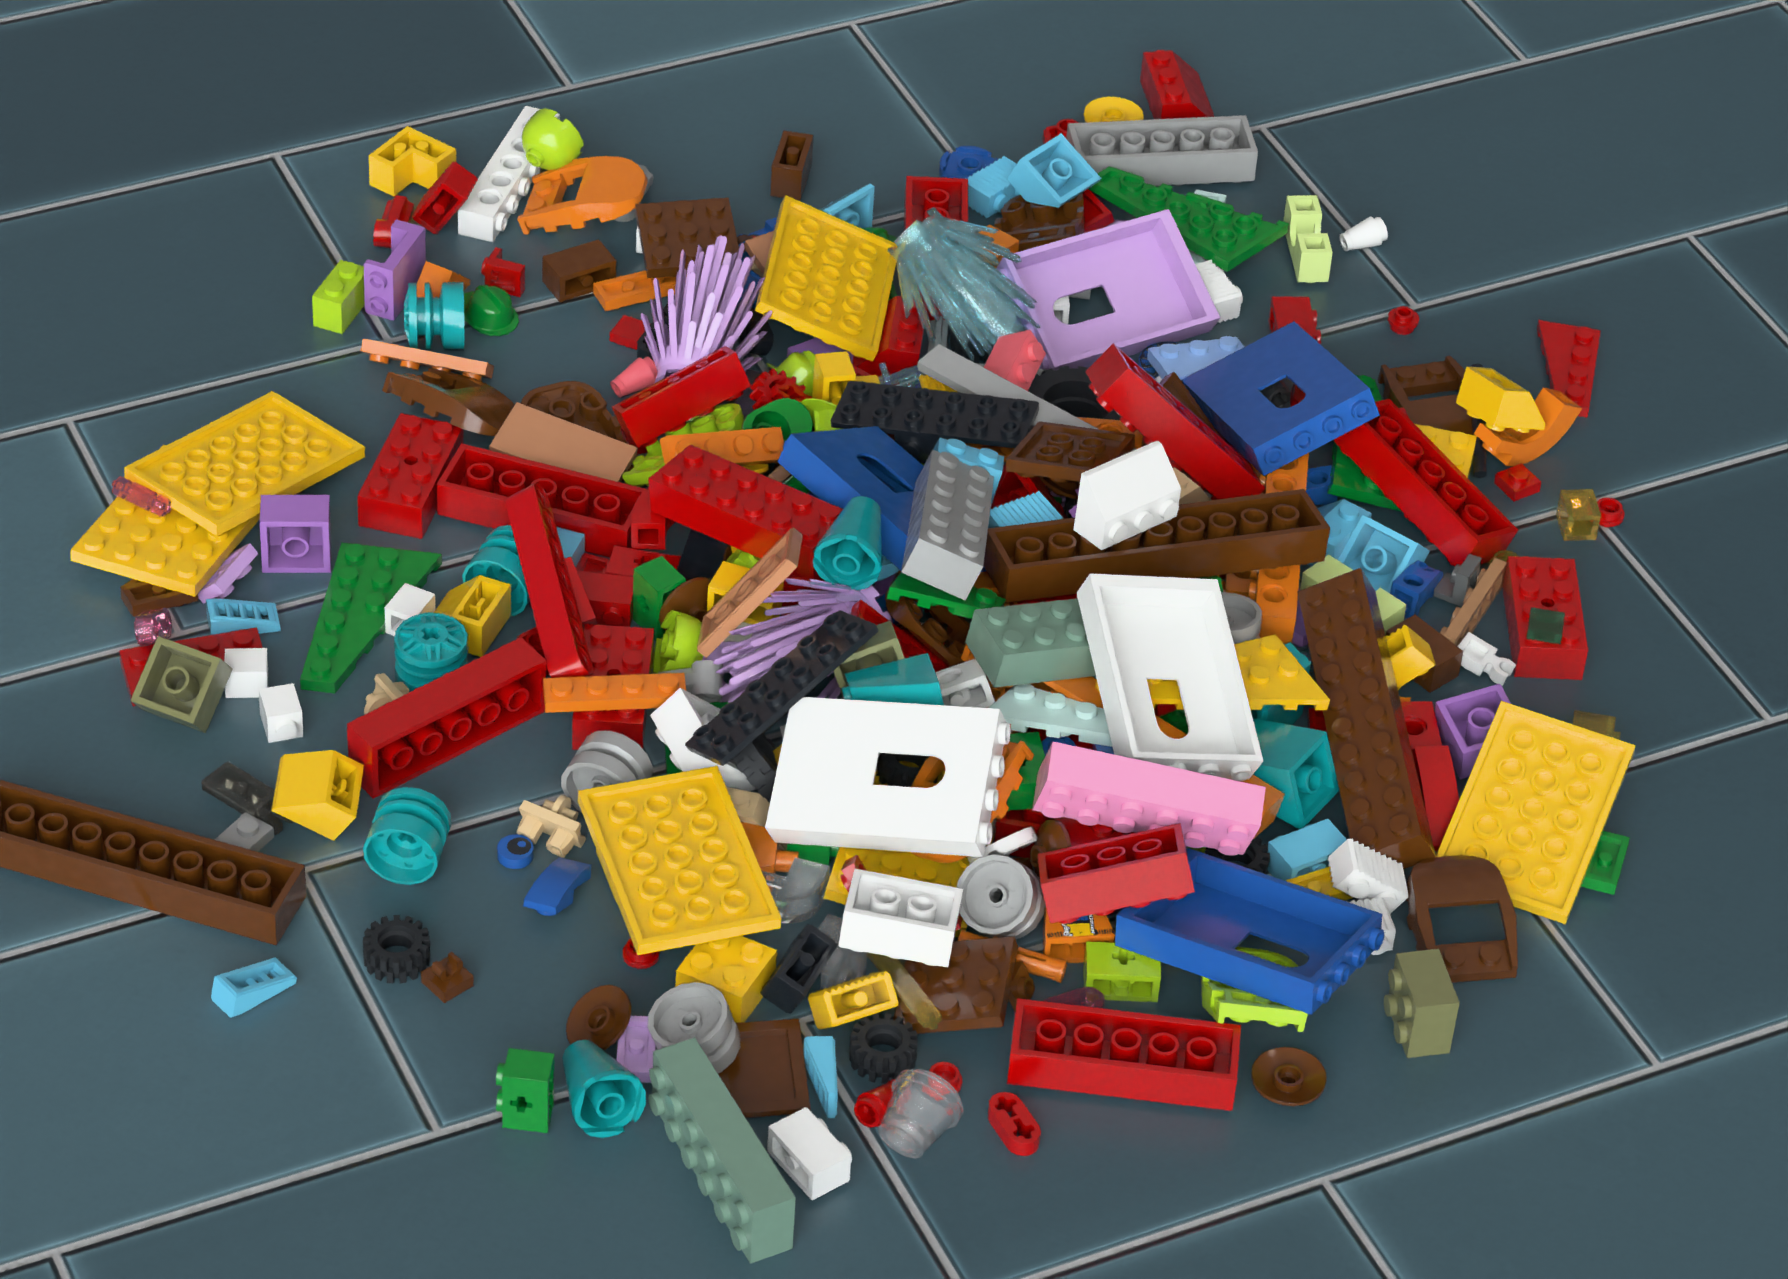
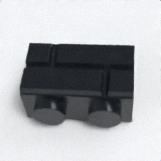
M807 924L793 940L770 976V979L761 990L762 996L784 1012L791 1014L806 997L838 946L836 941L813 925Z

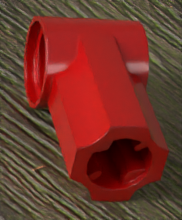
M395 195L392 200H388L382 219H376L373 233V245L375 247L391 248V226L396 219L411 223L414 204L406 196Z

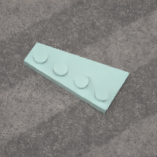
M1031 684L1014 685L989 707L1001 710L1006 722L1011 724V731L1026 733L1027 727L1046 730V736L1060 738L1074 734L1078 735L1079 742L1112 747L1104 709L1097 707L1093 703L1080 702L1067 698L1060 693H1051L1035 688Z

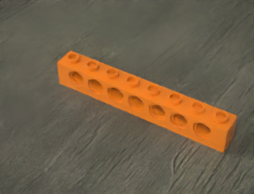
M1309 453L1265 476L1260 473L1259 478L1265 486V489L1262 491L1263 493L1260 494L1305 489L1306 491ZM1300 564L1250 571L1249 579H1255L1256 582L1250 581L1248 597L1255 601L1262 610L1260 638L1276 634L1282 643H1292L1297 614Z

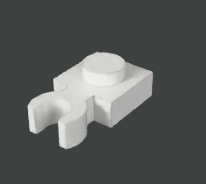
M1470 632L1467 633L1457 646L1463 650L1461 666L1479 677L1484 671L1489 674L1490 679L1496 684L1503 686L1507 677L1512 674L1516 666L1510 659L1497 657L1495 655L1498 650L1497 648Z

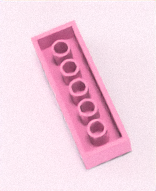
M1052 742L1038 770L1032 810L1042 812L1043 815L1050 818L1067 817L1076 819L1084 825L1093 826L1100 824L1113 827L1115 831L1121 833L1141 832L1181 823L1186 846L1191 848L1208 847L1217 849L1222 854L1233 856L1245 853L1261 827L1266 787Z

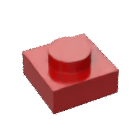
M1522 463L1497 472L1495 475L1494 483L1513 502L1540 492L1541 481Z

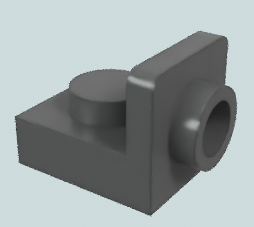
M1469 554L1462 565L1457 564L1452 574H1444L1435 587L1433 595L1462 607L1468 589L1476 587L1482 558Z

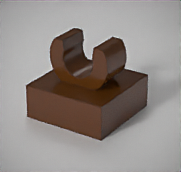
M450 952L446 958L439 962L437 960L434 961L432 966L421 972V982L443 1003H446L473 987L474 976L463 967V961L453 952Z

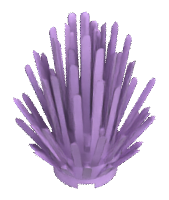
M718 236L715 245L712 244L707 247L705 256L704 251H702L701 246L698 244L695 264L691 260L687 270L685 269L686 253L682 249L679 272H677L675 297L673 289L668 290L669 335L668 326L664 322L659 281L654 278L656 303L650 299L659 351L647 316L641 313V319L647 334L644 338L658 371L655 383L724 346L732 349L753 316V312L750 309L765 277L759 280L756 288L755 281L749 284L734 314L755 260V255L750 258L746 257L742 264L741 259L745 248L743 243L739 246L737 253H734L732 256L730 252H726L724 258L723 254L727 237ZM772 310L764 314L736 348L735 352L740 361L767 333V331H761L756 335L772 315ZM747 357L741 362L744 371L746 372L747 369L753 367L763 358L756 357L754 359V357Z
M786 578L785 581L788 584L822 590L775 591L770 594L771 597H767L762 603L798 602L799 605L768 609L764 612L767 616L790 614L728 631L732 635H752L749 639L724 647L721 651L723 654L732 653L714 660L713 664L720 665L756 649L759 650L715 672L723 674L730 670V674L733 676L729 680V684L719 689V694L724 696L734 690L740 692L728 699V703L733 702L745 692L746 687L751 682L760 679L766 674L775 661L785 657L797 647L798 642L803 637L811 635L818 629L826 617L839 610L851 614L852 606L860 599L893 623L889 612L883 613L875 600L880 594L872 585L865 589L854 590L847 585H832L831 582L810 579V581ZM836 677L830 681L817 698H825L827 695L829 699L838 698L841 690Z

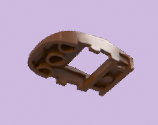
M1079 194L1059 208L1026 202L1021 195H1018L1005 203L1001 209L1002 218H997L994 222L997 229L1019 240L1018 252L1084 233L1085 223L1083 194Z
M1450 355L1445 356V361L1390 369L1386 364L1381 365L1378 383L1385 384L1384 400L1390 399L1398 408L1404 407L1409 419L1414 424L1428 425L1433 428L1472 435V417L1467 415L1465 408L1456 403L1458 394L1411 401L1408 399L1411 396L1460 390L1465 369Z
M429 368L422 375L410 373L400 375L388 372L382 389L385 393H393L401 397V401L408 405H414L415 402L424 405L423 413L438 417L440 412L452 417L450 424L464 430L488 436H496L515 405L504 394L482 381L434 368Z
M578 381L558 382L535 388L528 392L521 400V404L627 443L626 439L624 440L622 437L621 426L616 416L612 417L606 409L607 402L597 390L588 384ZM631 465L627 472L631 471L634 465Z
M900 570L896 572L885 593L886 606L891 617L948 667L965 662L961 659L966 645L965 641L970 624L964 619L965 617L953 615L948 611L947 606H930L929 612L933 618H929L921 625L919 620L923 617V612L915 603L917 599L900 596L899 601L886 599L890 586L901 573ZM946 623L948 625L947 632L941 624Z
M1466 855L1428 858L1418 862L1412 868L1406 883L1409 896L1406 899L1409 909L1407 922L1409 930H1413L1416 938L1417 951L1439 949L1452 983L1516 978L1518 969L1516 913L1499 869L1486 859ZM1498 903L1505 932L1504 940L1435 944L1429 908Z

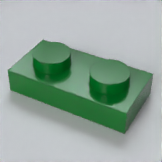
M1607 831L1602 832L1581 887L1615 895L1630 837Z

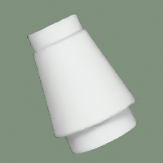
M1371 216L1339 235L1341 246L1346 252L1380 246L1382 241L1388 238L1383 220L1380 217L1373 218Z

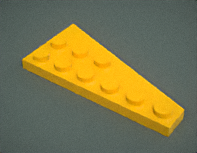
M1276 634L1234 644L1250 710H1262L1264 705H1282L1284 710H1297L1298 705H1314L1315 710L1328 709L1330 702L1328 696ZM1147 679L1153 708L1157 704H1175L1177 710H1184L1177 680ZM1096 680L1095 688L1100 693L1098 683Z

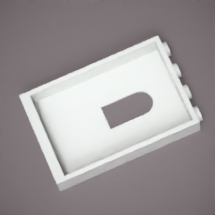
M1089 574L1077 591V597L1114 755L1235 781L1250 779L1262 764L1263 757L1218 579ZM1147 679L1177 680L1188 724V734L1180 739L1168 737L1158 727Z
M803 697L789 709L765 829L775 843L984 857L986 844L989 845L992 840L990 818L992 811H996L998 807L999 795L996 786L998 777L1001 778L1004 774L1005 761L1002 753L1004 744H1008L1010 741V724L1006 722L1000 709ZM879 753L933 756L941 759L945 764L943 779L940 783L930 788L873 785Z

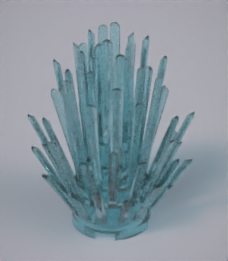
M933 207L927 211L931 217H927L923 222L918 220L913 222L894 241L898 247L894 246L887 250L896 260L906 319L909 317L910 310L915 302L923 330L926 329L929 340L934 343L936 337L920 292L931 316L936 321H939L940 316L936 309L937 307L972 362L974 361V355L967 346L969 341L980 356L985 355L984 350L990 355L993 349L992 345H995L998 337L1026 331L1025 326L1017 316L1020 319L1027 320L1034 328H1041L1011 299L1017 298L1030 309L1035 308L1033 303H1037V301L993 267L991 264L998 266L1000 263L996 260V255L985 249L1015 263L1022 262L1020 256L1010 252L1008 248L993 243V238L976 232L985 231L995 234L999 231L998 229L943 217Z

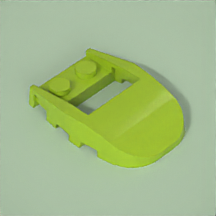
M739 404L716 405L711 413L704 416H695L686 421L687 424L683 428L674 432L667 431L665 434L669 436L742 430L744 416ZM658 440L652 445L645 447L648 451L645 457L640 455L632 462L634 468L631 471L624 472L621 475L626 484L642 487L646 484L649 487L648 478L665 465L661 444Z
M1245 947L1235 948L1236 950L1285 967H1298L1290 958L1276 952ZM1201 976L1202 1006L1218 1023L1224 1024L1225 1017H1229L1236 1022L1247 1023L1251 1020H1259L1278 1027L1294 1024L1298 1032L1304 1031L1307 1013Z

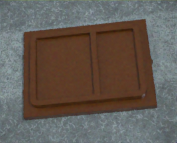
M799 1018L736 1023L741 1035L740 1049L734 1061L725 1070L718 1073L745 1118L790 1115L805 1107L811 1111Z

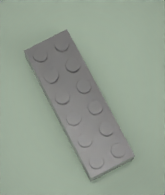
M1246 115L1068 123L1066 139L1096 173L1110 166L1144 178V183L1154 186L1161 185L1162 183L1180 186L1183 184L1240 183L1255 180L1258 150Z
M932 449L915 482L902 573L958 598L967 599L984 565L994 476H991L982 467H971L960 462L951 453H940Z

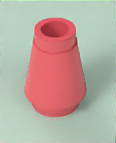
M645 357L643 359L637 358L610 382L615 395L621 398L655 384L658 371L654 361L650 357Z

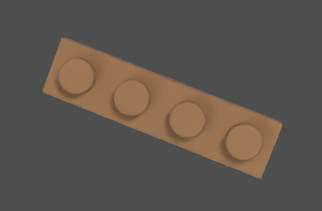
M1494 558L1488 569L1482 568L1476 581V587L1468 589L1463 606L1455 608L1449 627L1444 626L1440 634L1458 646L1468 632L1473 633L1503 587L1507 562Z

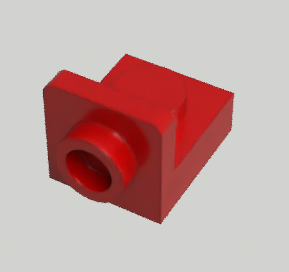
M495 247L491 255L485 257L482 263L481 274L485 276V285L496 286L505 290L509 295L521 297L525 291V265L503 260L502 248Z

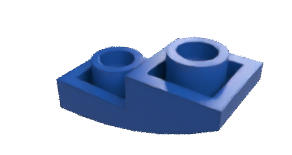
M561 857L557 858L534 882L524 898L523 907L535 909L537 913L545 916L557 915L573 903L574 889L591 878V864Z

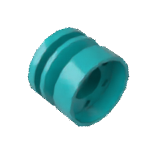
M429 282L425 283V297H417V284L408 283V291L404 300V333L410 348L418 349V336H426V350H431L433 336L440 335L443 350H465L463 282H442L439 297H433Z
M511 525L499 526L489 533L479 551L475 553L466 566L462 578L463 583L478 575L511 584V616H516L524 611L530 602Z
M442 613L418 614L403 621L396 629L394 638V655L396 659L395 682H403L409 688V692L446 673H450L468 664V634L464 625L455 618Z
M402 787L390 790L382 796L363 846L366 863L381 878L396 884L413 885L425 882L434 875L437 869L443 846L452 824L451 813L443 801L434 794L422 789Z

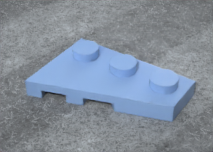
M1231 336L1207 341L1193 340L1190 343L1175 345L1163 344L1160 347L1148 348L1147 359L1162 379L1168 374L1175 372L1182 381V379L1244 348V345L1237 337Z

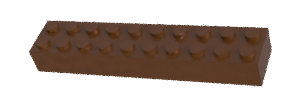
M1305 489L1179 504L1177 517L1103 550H1100L1074 531L1075 518L988 528L983 566L1001 597L1006 599L1005 603L1021 602L1023 600L1077 594V591L1089 574L1199 578L1325 561L1330 527Z
M1360 567L1300 590L1297 593L1316 682L1330 699L1328 709L1323 710L1349 837L1350 839L1353 838V842L1358 841L1359 844H1364V847L1369 846L1370 850L1375 849V852H1380L1381 855L1386 854V858L1391 857V860H1397V863H1402L1403 869H1406L1422 860L1436 858L1376 592Z
M0 780V867L276 946L306 898L305 865Z

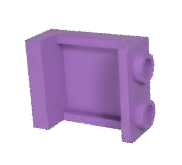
M397 219L391 226V255L384 263L369 259L364 263L365 312L393 321L404 308L408 283L417 284L426 262L425 227Z

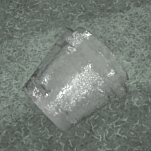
M923 1069L903 1070L892 1083L893 1093L882 1122L878 1127V1133L881 1139L897 1153L910 1158H920L947 1129L955 1127L963 1116L964 1108L960 1096L951 1084L935 1073Z

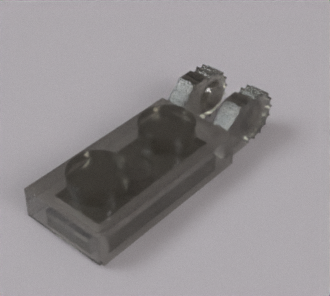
M228 761L202 780V790L239 813L244 814L246 812L274 827V835L279 834L283 830V823L280 819L288 823L294 822L277 813L273 815L270 811L273 805L274 789Z

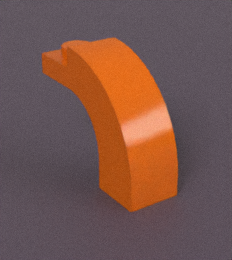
M1543 387L1535 399V403L1546 424L1544 430L1530 429L1529 433H1523L1512 428H1505L1504 431H1495L1486 427L1484 423H1480L1474 434L1483 441L1482 447L1506 466L1526 464L1553 447L1571 427L1582 408L1561 391Z

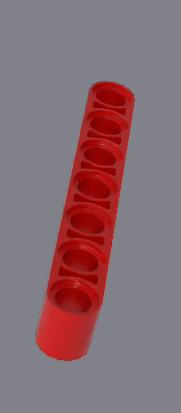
M536 482L507 497L505 504L539 638L551 678L586 677L594 671L551 504L544 489Z

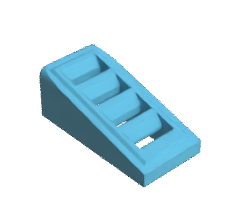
M216 598L206 599L207 620L211 635L256 627L259 634L281 631L275 603ZM268 615V619H262L261 616Z
M276 957L214 976L211 999L223 1012L232 1018L296 984L297 977Z
M833 1036L805 1037L803 1053L806 1070L827 1118H835V1115H837L838 1098L835 1039H833Z

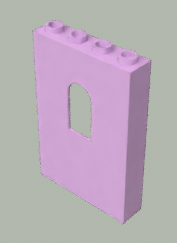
M1169 209L1006 255L995 269L996 281L1004 289L1008 298L1010 312L1016 316L1021 326V331L1031 330L1046 352L1039 369L1052 368L1053 370H1058L1060 366H1069V368L1083 366L1089 368L1113 343L1125 354L1131 356L1141 353L1143 349L1151 344L1178 342L1211 332L1220 319ZM1102 286L1114 310V313L1068 325L1056 318L1053 312V305L1060 298Z

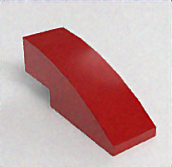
M1449 745L1414 746L1413 758L1434 851H1438L1459 802Z

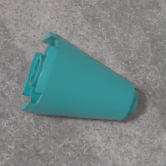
M865 496L852 498L817 543L814 549L813 567L826 582H831L832 585L839 583L847 585L854 590L868 588L877 581L882 570L881 509L873 499Z
M579 1040L566 1048L563 1053L562 1062L575 1123L592 1137L606 1138L624 1132L623 1126L632 1119L636 1122L641 1117L646 1106V1091L639 1078L590 1040Z

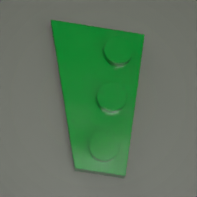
M902 572L890 586L886 598L893 601H899L900 596L917 599V606L930 609V606H947L948 611L953 615L972 619L975 609L1003 607L1006 599L997 596L990 589H978L976 587H972L967 599L963 600Z

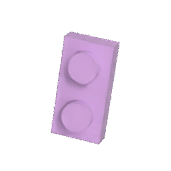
M250 543L232 552L200 590L198 598L203 604L206 603V599H224L234 590L235 587L232 583L244 577L252 569L250 563L258 555V552Z
M630 1016L624 1033L618 1039L616 1061L637 1076L641 1082L651 1083L649 1069L653 1068V1051L656 1050V1045L648 1029V1016Z

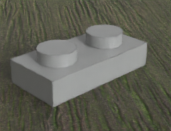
M245 812L214 840L258 852L274 838V827Z

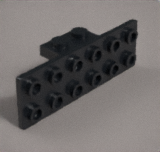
M849 381L831 418V427L850 429L878 426L886 434H893L895 442L918 462L926 463L939 438L947 440L953 438L964 443L1016 448L1031 431L1039 411V402L993 397L990 395L930 390L927 388Z
M841 610L830 614L825 618L823 624L811 635L803 637L798 642L797 647L789 654L775 661L766 674L760 679L751 682L746 687L744 693L733 702L723 706L719 714L707 725L699 727L694 732L693 737L685 743V746L689 751L721 766L726 765L761 733L764 734L789 712L793 705L801 698L809 695L816 685L879 631L876 624Z

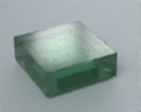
M1531 607L1526 639L1561 644L1565 613Z

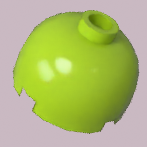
M543 108L538 110L526 123L521 136L522 146L527 160L533 166L545 170H555L569 164L574 159H578L582 154L580 149L584 145L579 132L568 119L562 122L554 117L558 112Z
M671 610L666 615L661 628L667 630L662 639H656L654 647L653 672L658 674V672L692 668V663L703 659L704 656L697 651L702 625L701 621L686 613Z

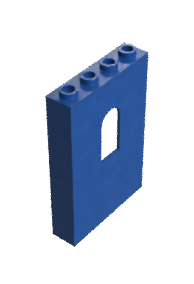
M1294 321L1182 379V383L1214 428L1263 476L1380 416L1370 388ZM1288 377L1306 395L1301 402L1294 406L1278 408L1260 391Z
M878 426L790 434L783 445V451L777 462L819 499L842 509L852 498L857 496L869 497L876 501L881 509L882 555L902 571L915 482L924 466ZM857 458H865L875 468L909 492H893L862 465ZM983 566L981 572H985V571H986V569H985L984 566Z
M1187 848L1195 889L1194 893H1189L1186 897L1178 900H1168L1166 898L1152 901L1149 905L1142 908L1124 907L1116 917L1115 946L1310 1015L1323 1003L1326 1004L1340 985L1346 984L1349 976L1357 968H1361L1364 965L1366 959L1374 950H1379L1385 935L1384 930L1381 929V913ZM1251 934L1302 952L1308 957V962L1299 967H1285L1236 950L1235 948Z

